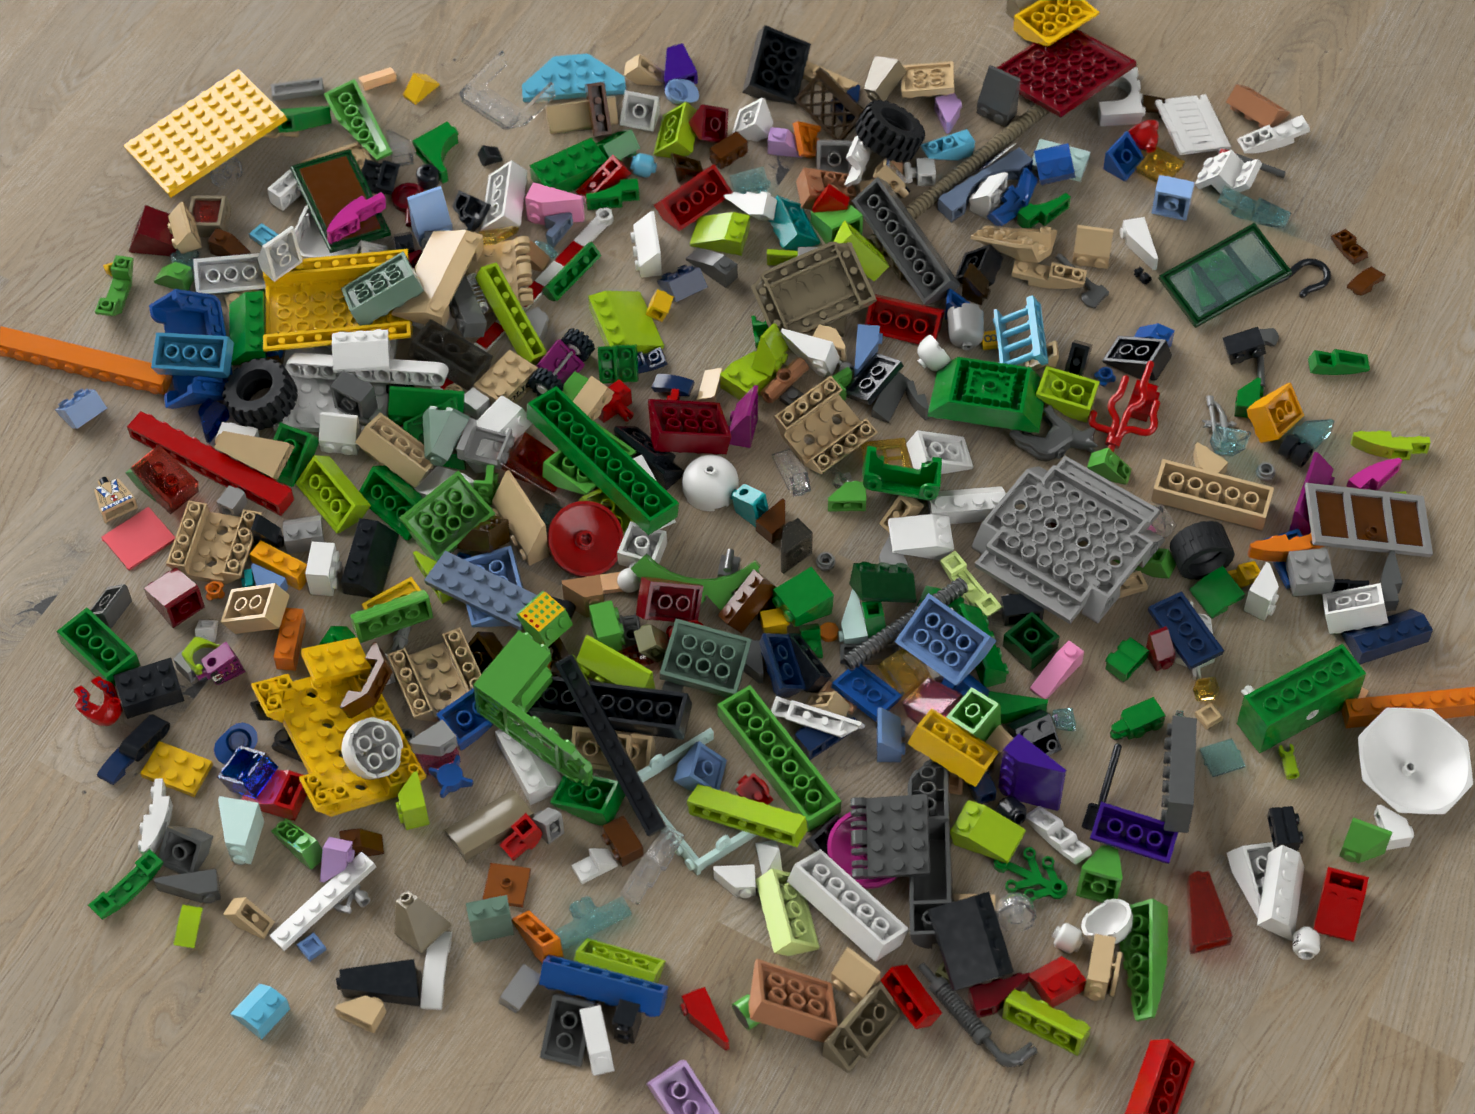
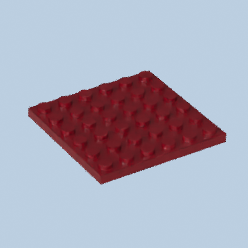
M1075 29L1049 46L1033 43L997 68L1021 79L1019 95L1061 118L1137 65L1136 60Z

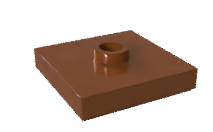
M490 863L482 900L507 895L509 906L523 908L531 868Z

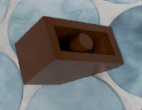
M218 228L215 229L207 240L210 253L217 257L250 254V251L233 234Z
M783 498L756 520V532L771 544L781 540L785 535V500Z
M361 828L339 831L340 839L353 842L354 858L361 852L367 857L384 854L382 834Z

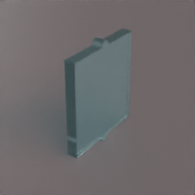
M1232 738L1200 748L1201 755L1205 761L1204 765L1208 767L1212 777L1239 770L1246 766L1240 755L1241 751L1237 749Z

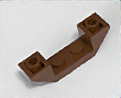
M373 642L365 657L373 669L362 691H348L340 705V708L348 718H354L377 704L393 672L385 653L376 642Z

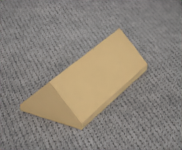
M609 96L607 97L611 125L619 124L615 97ZM587 100L545 106L550 134L591 128Z

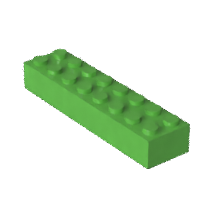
M751 685L717 704L720 720L792 813L806 816L807 832L812 831L830 820L833 816L841 813L842 801Z

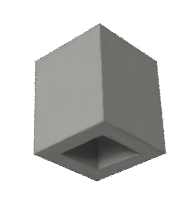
M228 486L217 501L219 513L239 516L248 503L245 492L240 488Z

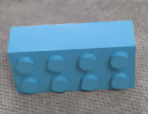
M156 332L151 368L161 375L228 378L231 370L234 342L228 336Z

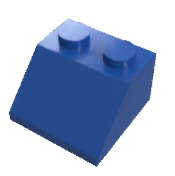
M1069 143L1034 151L1041 185L1076 178Z

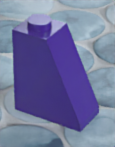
M683 43L667 48L664 91L667 83L673 79L690 80L694 84L698 83L697 70Z

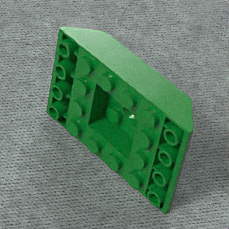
M956 357L937 371L927 417L1039 433L1044 401L1037 398L1036 393L1042 378L1031 367Z

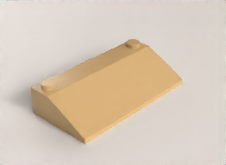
M468 230L433 231L414 268L424 291L418 297L406 301L401 307L394 308L392 315L443 330L450 317L449 304L471 260L477 262L484 249L483 235Z

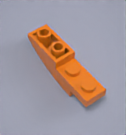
M1311 533L1302 537H1293L1291 540L1288 539L1286 534L1275 535L1269 539L1257 540L1251 543L1247 555L1249 558L1257 560L1286 562L1289 551L1312 550L1325 546L1313 545Z

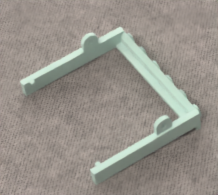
M709 728L665 756L662 754L654 756L650 761V765L638 771L641 780L645 782L681 760L696 742L700 741L705 745L714 739V731ZM657 807L667 826L661 830L663 838L671 842L675 853L683 857L687 868L690 871L693 870L697 876L701 874L703 869L757 836L745 831L740 832L731 839L728 835H724L716 842L715 849L698 858Z

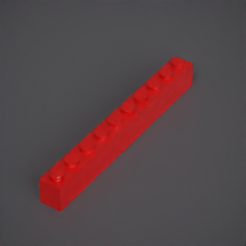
M140 411L127 426L131 438L226 488L232 486L242 489L247 499L279 516H282L294 501L292 489L288 485H282L276 482L274 478L261 474L257 469L247 467L243 462L232 459L226 453H220L211 445L201 443L196 437H190L180 429L172 428L167 422H161L151 414Z

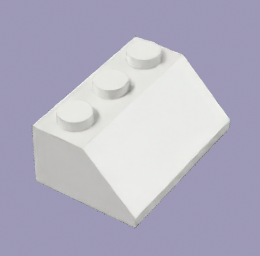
M650 211L633 225L634 232H631V242L635 243L633 255L638 259L635 260L636 271L640 272V278L662 275L661 252L654 211Z
M376 329L374 331L359 330L356 332L332 333L333 372L390 369L388 330Z
M1381 583L1322 594L1329 634H1339L1344 631L1360 630L1365 627L1381 626L1388 623Z

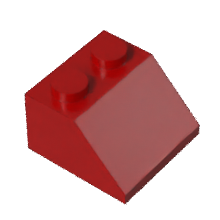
M1063 956L1031 972L1029 982L1042 1001L1048 1003L1052 1008L1083 992L1086 985V979L1075 963Z

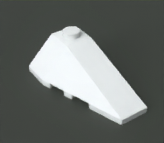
M1272 842L1241 846L1227 852L1232 873L1257 918L1268 852L1274 850Z

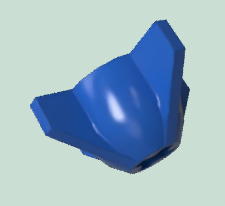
M456 755L453 763L444 764L439 770L429 768V774L438 780L439 787L441 788V798H445L450 792H456L464 787H472L474 784L472 779L463 776L462 769L459 766L461 760L459 755Z

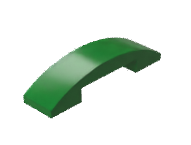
M149 849L135 862L136 867L107 893L103 891L88 906L101 919L112 915L148 885L164 864L163 861Z

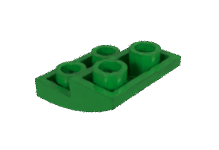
M637 344L598 346L599 381L602 384L615 383L619 379L622 382L639 381Z
M1223 566L1202 578L1189 589L1190 593L1211 619L1228 611L1230 605L1245 597L1243 590Z

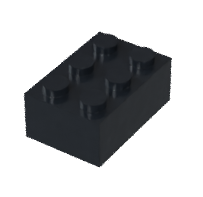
M171 657L113 675L127 719L185 701Z

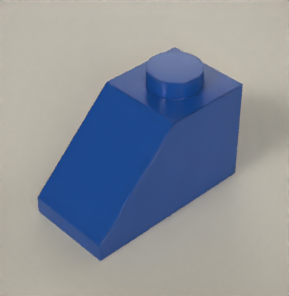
M1157 323L1139 327L1134 337L1166 339L1170 348L1173 343L1175 330Z

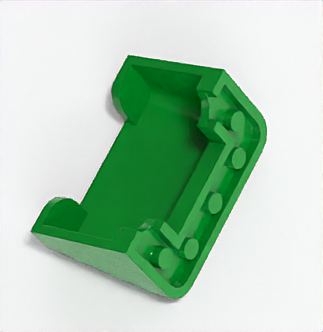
M867 446L862 468L863 485L866 489L924 500L937 498L941 484L942 458L933 457L929 464L921 463L920 469L884 464V456H878L877 447Z

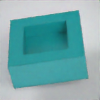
M252 569L244 570V577L241 578L242 588L255 586Z

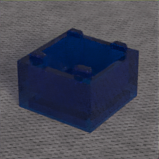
M240 745L225 767L222 768L217 778L230 791L256 799L276 772L278 766L266 753Z

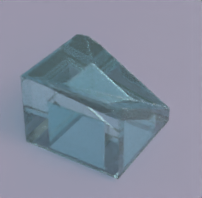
M1073 708L1053 710L1052 719L1056 729L1075 731L1076 723Z

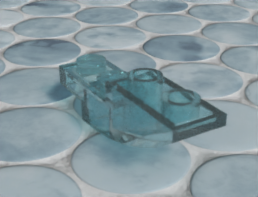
M1224 186L1217 201L1232 209V215L1264 226L1285 228L1291 215L1290 212L1260 197L1255 201L1227 186Z

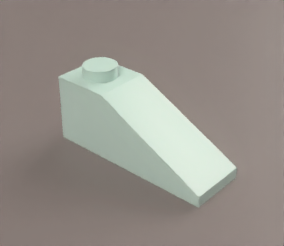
M853 588L841 622V631H838L839 642H843V644H862L868 639L860 599Z

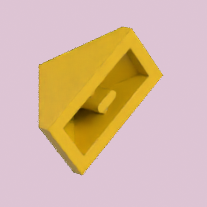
M413 73L403 93V97L416 105L439 86V82L426 74Z

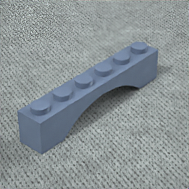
M1020 147L1010 151L1006 156L996 160L989 167L983 168L978 174L969 177L962 184L956 185L951 191L942 194L938 198V210L950 222L955 221L965 214L970 196L977 192L982 181L985 182L989 176L1004 172L1008 173V180H1019L1024 168L1027 167L1032 172L1033 159Z

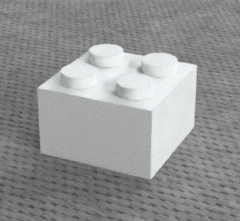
M313 541L311 543L305 573L311 595L333 596L334 590L338 588L339 579L337 574L341 572L342 562L339 561V551H336L335 543Z

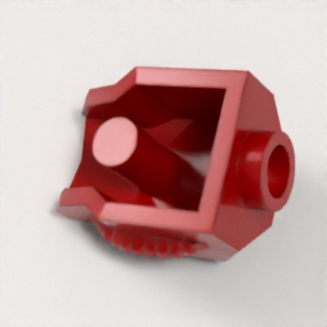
M752 773L749 777L745 774L737 781L739 786L735 791L738 796L762 802L766 805H769L774 800L769 794L770 790L767 783L755 773Z

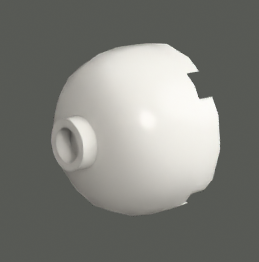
M928 335L920 342L917 348L920 359L917 361L924 369L927 367L931 371H938L946 366L951 359L931 335Z

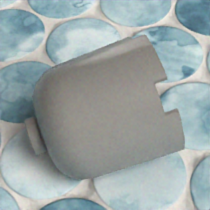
M963 303L962 307L955 308V306H952L948 309L947 320L951 343L963 350H970L978 346L984 337V311L979 309V305L972 303Z

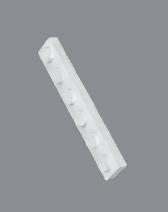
M361 852L353 859V862L348 864L344 871L334 876L270 934L271 939L285 951L376 868L374 862Z

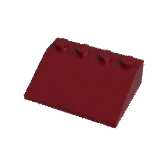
M648 399L651 440L655 451L727 455L732 436L720 403Z

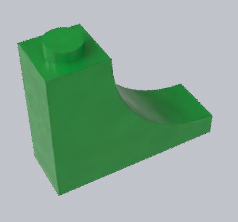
M448 121L412 140L414 152L425 164L434 165L438 169L442 184L449 181L447 169L443 164L444 158L449 150L459 143V132Z

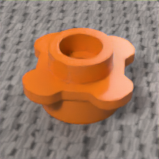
M217 581L208 583L205 586L207 591L206 599L211 601L217 598H224L225 593L222 589L224 584Z

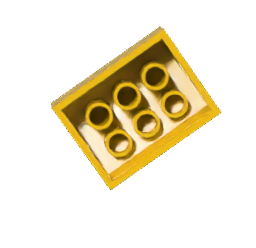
M1039 0L1014 15L1013 30L1024 40L1049 46L1095 18L1100 12L1086 0Z

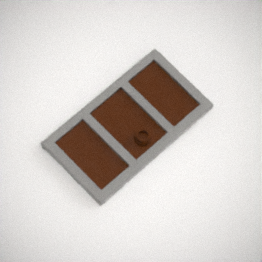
M1314 483L1305 484L1313 545L1384 553L1395 551V554L1431 557L1433 555L1424 496Z

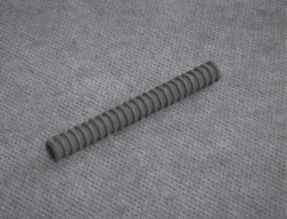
M958 577L951 584L943 587L942 590H939L932 596L948 606L954 602V599L957 600L959 596L967 593L968 586L963 579ZM921 603L915 606L914 610L911 609L909 613H905L904 616L896 619L895 623L892 622L890 626L888 625L881 632H877L871 639L869 638L862 645H858L857 649L854 648L852 652L850 651L847 655H844L843 663L845 666L853 671L855 667H859L860 664L868 661L870 657H874V654H878L879 651L887 648L889 644H893V641L900 635Z

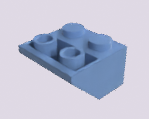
M82 388L73 394L74 397L72 399L61 401L55 411L72 429H78L106 410L107 407L96 390H83Z

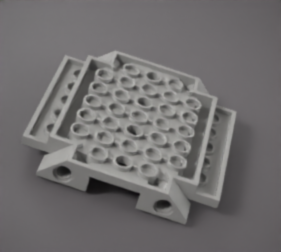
M1064 456L1057 466L1053 465L1049 471L1040 466L1026 469L984 519L972 544V549L982 554L976 561L975 567L1071 624L1081 610L1084 616L1099 623L1120 597V587L1137 566L1143 568L1165 541V538L1151 530H1147L1159 516L1160 510L1069 457ZM1023 504L1025 505V508L1022 510H1018L1015 508V506ZM1051 522L1057 524L1054 528H1048L1046 525ZM1080 541H1086L1088 542V545L1085 547H1081L1078 545V543ZM1112 560H1119L1120 564L1114 566L1110 562Z

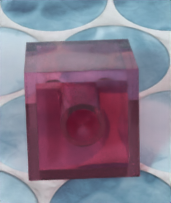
M928 678L902 704L907 717L918 725L931 708L947 717L963 696L961 693Z

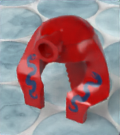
M100 676L91 680L104 693L102 705L91 703L89 701L91 694L83 686L80 685L75 688L73 692L78 696L75 707L84 717L98 726L107 727L116 723L121 716L122 705L115 686L111 682L102 679Z

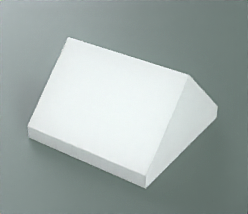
M625 90L619 125L654 131L660 115L659 97Z

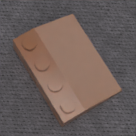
M756 959L749 999L750 1019L824 1043L838 1026L832 983Z

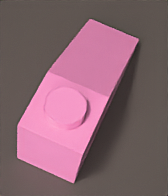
M1069 640L1054 655L1032 684L1030 690L1041 699H1048L1082 664L1084 651Z

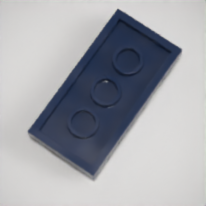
M1182 591L1148 607L1149 614L1159 628L1167 626L1173 648L1189 670L1223 655V648Z

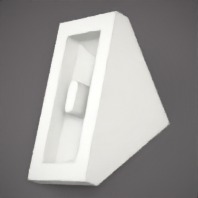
M770 840L755 843L762 875L772 868L782 871L780 850L777 842Z

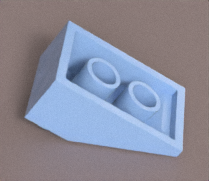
M441 186L407 197L412 231L420 247L425 231L453 230Z

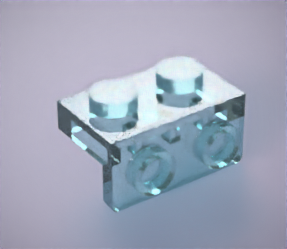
M764 167L733 174L729 177L733 191L741 194L756 191L757 193L765 192L771 185L770 180L768 181Z

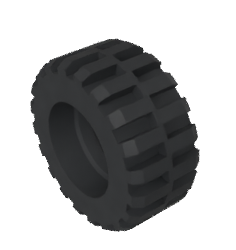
M874 100L868 103L855 126L860 141H863L866 147H869L872 152H876L879 156L885 157L890 161L894 160L895 162H907L913 159L925 139V130L920 121L903 107L901 108L889 101Z
M261 358L260 360L253 359L249 363L245 362L240 368L237 367L233 375H229L227 378L228 383L225 382L223 388L224 404L237 423L241 426H252L258 430H265V427L272 428L274 424H280L283 418L290 415V410H293L296 405L294 401H297L298 389L283 364L273 359ZM271 387L263 397L250 401L255 393L264 388Z

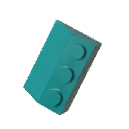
M777 195L775 197L777 204L774 219L768 221L773 227V232L779 238L781 247L785 250L798 251V247L819 245L821 242L804 209L801 208V204Z

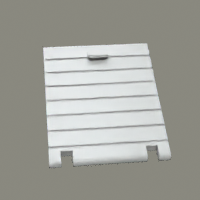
M1206 94L1200 95V99L1197 96L1165 99V103H1162V100L1155 101L1179 155L1231 148Z

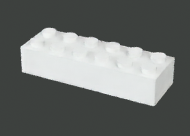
M821 849L794 864L787 882L875 962L901 946L909 928Z

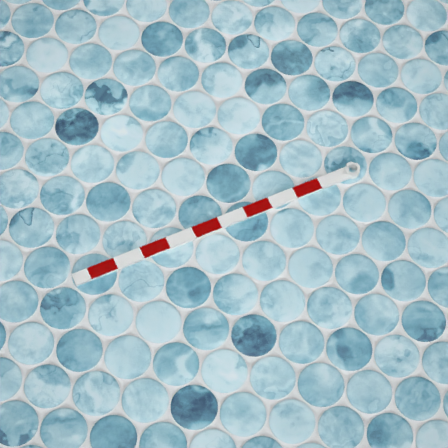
M598 209L596 217L528 287L533 289L534 302L543 294L542 289L588 242H593L607 226L613 223L611 209ZM531 305L522 306L524 312H526ZM498 319L485 331L484 337H480L449 369L444 384L439 387L432 386L431 389L445 390L447 386L457 384L503 336L505 331Z

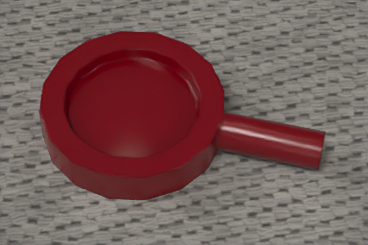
M409 182L397 186L392 193L393 205L397 210L405 213V225L407 227L412 226L407 197L424 192V189L418 184Z

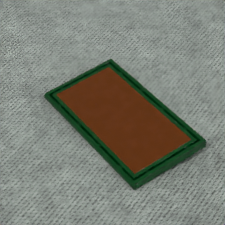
M351 149L290 167L330 253L357 246L361 240L371 242L391 236V231L380 212L365 221H361L360 229L332 244L328 243L327 229L335 216L355 199L361 196L366 200L373 197Z

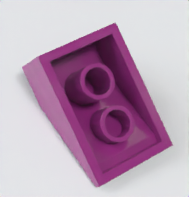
M756 385L736 404L735 411H731V426H728L732 438L729 445L751 448L758 422V386Z

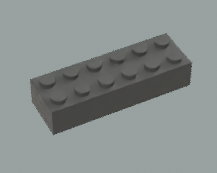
M1173 716L1172 723L1167 725L1166 735H1169V737H1165L1164 749L1167 751L1164 752L1163 763L1167 764L1163 768V778H1166V780H1163L1162 792L1165 795H1162L1161 807H1165V810H1161L1160 821L1164 822L1165 831L1189 833L1194 806L1197 718Z

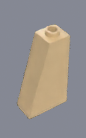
M222 431L216 437L214 448L278 480L295 446L287 442Z

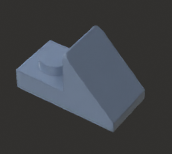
M570 212L550 215L544 218L545 227L548 229L546 233L547 246L554 249L572 227L573 220L572 213Z

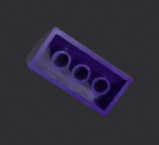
M1101 802L1090 839L1169 864L1178 832L1165 831L1164 822Z

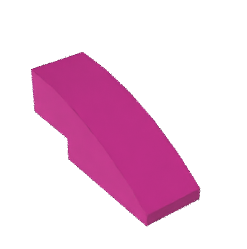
M1389 459L1366 467L1348 480L1346 487L1367 490L1370 488L1377 491L1399 471L1402 459Z

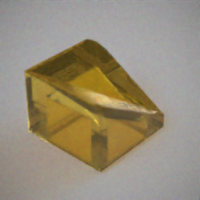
M1216 677L1196 680L1193 692L1197 701L1216 699L1219 692Z

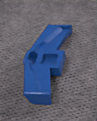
M1027 167L1022 170L1017 187L1009 186L999 198L1004 204L987 215V218L995 226L1005 225L1017 216L1018 211L1022 207H1026L1029 204L1038 179Z

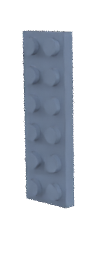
M447 551L443 553L424 579L426 585L520 631L523 629V626L516 614L537 596Z

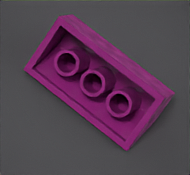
M1314 452L1289 531L1299 529L1302 536L1311 533L1305 484L1314 483L1333 486L1335 477H1332L1334 469L1318 452Z

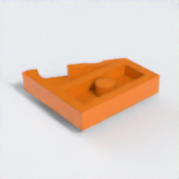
M800 121L793 123L799 156L806 158L815 157L817 153V140H819L817 133L821 131V126Z

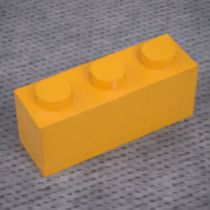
M261 540L249 554L252 564L254 563L285 577L289 586L300 591L306 584V563Z

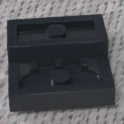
M365 159L361 172L372 193L392 194L400 165L383 160L381 164Z

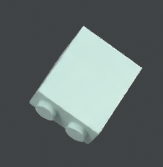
M219 796L218 802L224 839L231 861L239 865L244 863L251 864L264 825L259 803Z

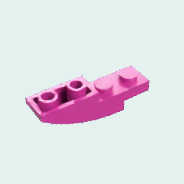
M382 192L367 200L361 196L344 207L335 216L327 229L328 243L332 244L360 229L361 221H365L386 209V200Z

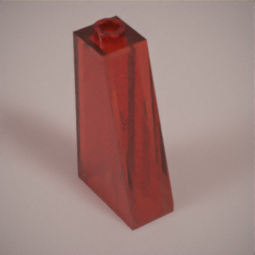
M1209 871L1193 872L1189 875L1187 881L1190 954L1228 946L1233 938Z

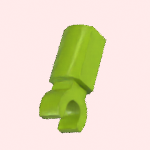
M1290 744L1289 751L1286 752L1283 750V746L1280 745L1278 753L1282 757L1286 779H1297L1300 774L1296 758L1293 755L1294 746Z

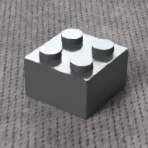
M342 371L331 384L330 388L336 409L365 419H369L378 409L374 386L370 382L363 381L352 373L349 374Z

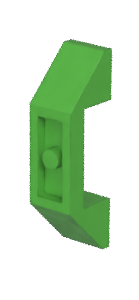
M115 256L111 266L112 283L106 298L99 299L95 314L115 316L122 313L132 286L133 257Z

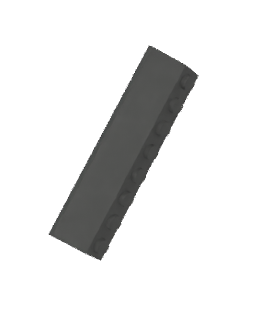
M877 177L852 200L925 305L946 298L949 288L955 291L960 286L958 280L888 182Z

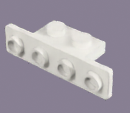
M858 136L854 138L846 156V159L852 165L844 184L846 187L855 186L861 181L862 174L866 170L865 167L870 160L872 152L869 147L863 144V141H860Z

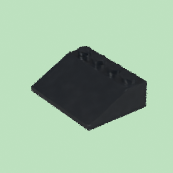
M764 25L757 33L742 93L757 99L764 98L769 101L795 105L797 102L794 99L799 95L811 43Z
M989 891L928 909L952 991L1014 972Z

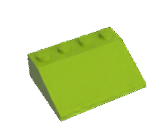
M602 291L588 296L589 310L605 346L637 344V353L642 351L643 354L659 347L661 349L664 348L663 341L652 317L646 315L648 308L640 291Z

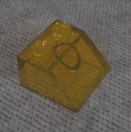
M904 648L883 660L878 666V669L888 683L902 695V698L932 678L921 661Z

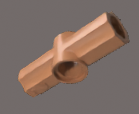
M797 357L786 368H782L777 372L776 377L760 391V395L767 403H773L789 387L793 386V383L809 369V365L803 358Z

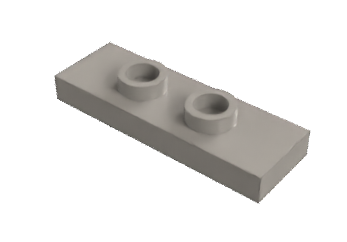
M321 77L271 84L273 101L322 95L324 94L323 79Z

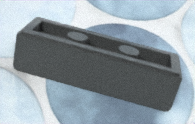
M898 372L878 396L872 408L873 418L889 423L906 391V381H910L902 373Z

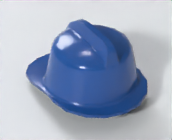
M243 722L231 726L215 742L214 754L217 760L225 765H235L242 761L257 745L258 736L256 730L250 724Z

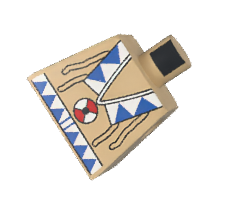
M885 158L874 169L873 177L875 179L879 177L888 182L894 192H897L902 198H905L910 193V190L905 186V176L890 160Z
M102 477L98 480L99 487L95 488L94 492L105 523L138 508L135 497L119 479L110 481L108 477Z

